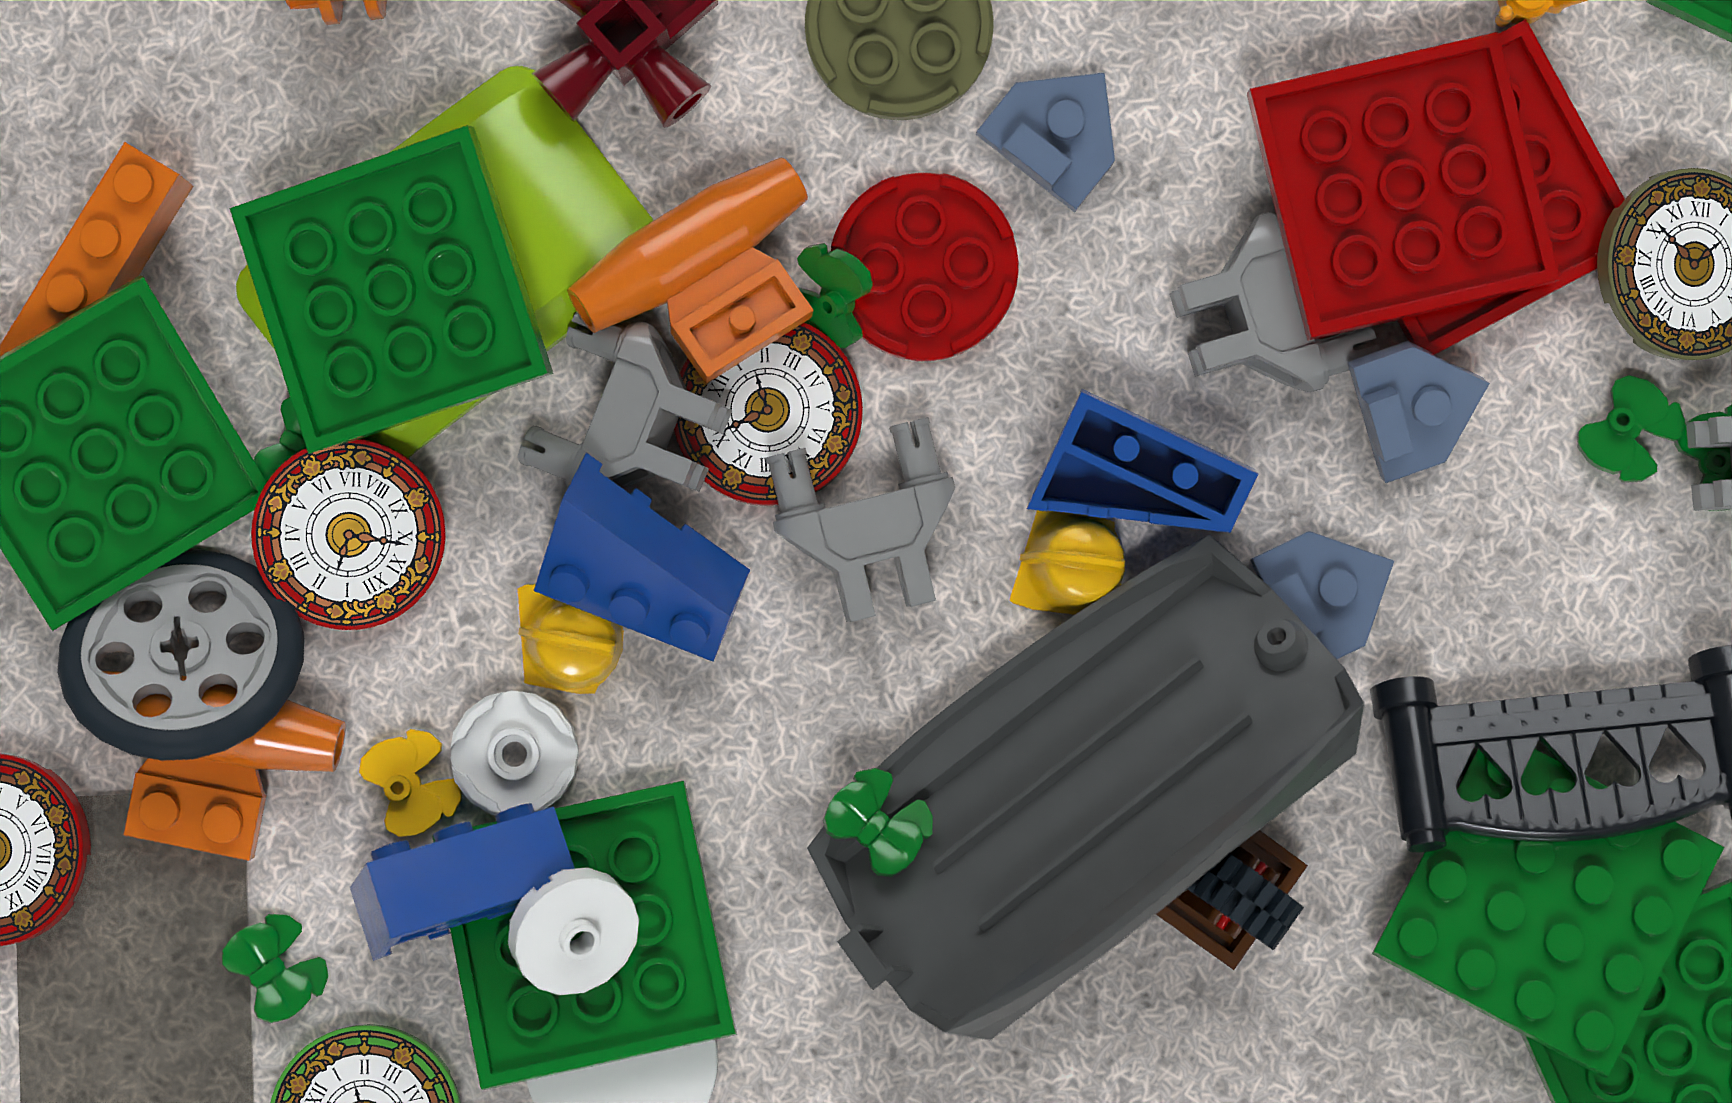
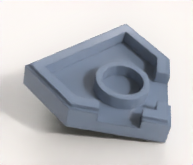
M1105 73L1016 82L976 132L979 138L1074 213L1115 162Z
M1409 341L1347 362L1381 479L1385 483L1445 463L1490 384L1483 377L1439 358Z
M1311 531L1250 559L1258 577L1273 589L1336 659L1366 645L1394 560Z

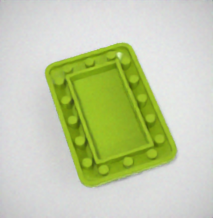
M514 66L506 68L491 77L392 151L466 125L475 128L546 351H549L566 338L569 327L577 329L581 326L572 322V318L577 311L569 298L567 289L622 240L654 220L576 120L574 122L570 120L532 75L535 70L524 66ZM246 265L240 272L236 283L237 298L244 311L274 348L248 265ZM490 395L361 439L383 444L409 458Z

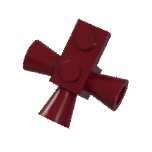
M558 0L581 18L576 24L585 44L532 73L544 91L573 122L611 73L615 75L623 86L635 77L662 126L667 128L688 114L706 96L711 85L665 50L719 4L718 0Z

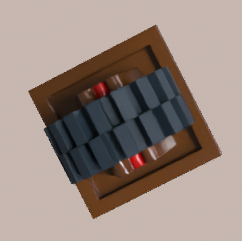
M1258 830L1156 913V915L1228 967L1235 970L1256 939L1272 950H1275L1304 907L1290 897L1288 893L1308 865L1261 830Z

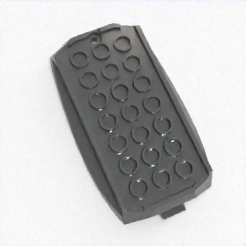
M1209 534L1128 580L1034 642L941 711L877 767V769L891 773L893 778L889 793L880 811L886 813L891 819L900 810L914 801L923 800L933 815L932 835L928 839L923 838L918 854L906 869L892 877L877 876L870 866L868 848L861 845L856 838L834 839L826 833L825 826L821 828L807 849L845 924L851 930L837 942L872 990L884 981H887L910 1011L942 1032L992 1040L1063 983L1127 938L1220 860L1352 758L1357 752L1365 703L1343 665L1272 588ZM1277 641H1281V644L1274 645Z

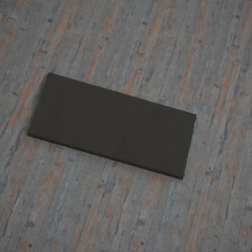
M131 794L76 796L87 819L91 839V855H87L86 869L79 891L74 898L75 903L69 912L51 929L35 938L16 944L20 1103H254L251 983L247 976L228 972L222 966L223 948L233 935L249 926L247 860L125 836L124 830Z

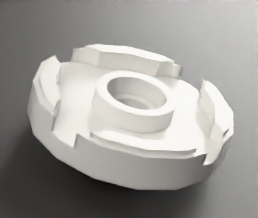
M513 690L486 696L469 708L453 732L450 748L452 749L450 756L451 767L456 784L472 804L491 815H496L509 808L527 803H532L535 812L549 808L564 796L576 775L579 756L574 728L560 708L538 694ZM511 742L521 743L527 752L526 760L517 767L510 766L504 759V749Z
M590 868L567 869L549 876L551 882L543 885L538 891L533 887L521 898L510 920L508 937L511 954L521 973L538 989L557 995L584 993L607 982L626 964L637 943L639 918L632 898L609 874ZM584 931L579 938L571 941L575 934Z

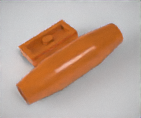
M782 157L710 185L622 240L567 289L569 298L583 322L594 333L667 303L670 333L705 384L812 318L814 310L780 261L754 248L808 200L806 189L795 169Z
M102 671L107 674L122 673L120 671ZM181 675L182 681L186 680L187 676ZM216 684L204 692L201 701L208 706L221 707L229 704L235 698L238 691L231 685ZM162 694L148 695L137 704L136 712L145 717L159 716L167 711L172 700ZM286 700L277 715L255 735L223 752L190 760L161 761L147 758L135 773L124 835L250 861L255 857L267 796L264 793L258 769L334 772L338 766L344 745L345 722Z

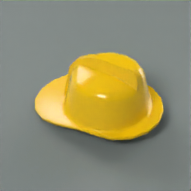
M1037 510L1025 551L1020 554L1021 564L1009 600L1013 604L1032 610L1075 615L1119 587L1125 572L1126 561L1121 543L1115 532V522L1105 518L1090 517L1082 514Z
M524 585L517 588L520 616L518 634L521 636L524 683L576 694H595L598 686L606 680L617 666L623 651V626L534 591L535 585Z

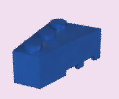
M1081 389L1030 498L1027 509L1082 514L1099 518L1143 521L1151 524L1231 533L1258 473L1248 465Z
M586 452L563 496L534 591L714 662L736 610L750 569L686 523L678 529L649 508L652 499L637 488L630 494L599 471L603 464Z
M532 803L522 804L496 814L497 824L473 831L471 822H463L435 832L433 834L434 843L411 849L409 841L405 840L372 851L370 854L373 861L367 862L350 886V891L373 961L391 955L392 946L427 935L429 940H434L450 934V928L485 917L490 920L516 910L521 898L533 887L538 891L543 885L551 882L549 876L562 870L575 869L554 806L535 812Z

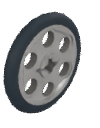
M202 549L187 550L70 620L59 644L57 673L63 697L78 722L100 741L130 755L155 760L197 759L223 752L255 735L277 715L295 689L304 662V631L293 605L276 599L266 586L256 566L229 554ZM215 591L226 597L222 607L214 612H198L191 607L192 601L203 592ZM141 601H153L162 606L159 615L148 622H135L126 616L129 609ZM178 626H181L185 646L189 648L187 659L184 660L187 676L184 681H182L178 661L174 659L176 647H179L176 630ZM245 632L256 633L264 639L262 646L250 654H237L229 649L232 639ZM125 652L134 657L130 668L122 673L107 674L99 669L100 662L108 654ZM216 684L231 685L238 691L235 698L229 704L221 707L208 706L201 701V698L208 688ZM162 694L172 700L167 711L159 716L145 717L136 712L137 704L148 695Z

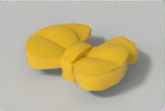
M410 729L406 732L407 738L396 737L381 741L361 758L359 773L363 779L383 787L385 796L390 800L384 823L386 829L398 837L418 835L429 830L442 819L443 814L447 817L454 816L462 800V791L454 778L437 780L422 785L421 779L416 773L428 765L442 751L443 743L430 732Z

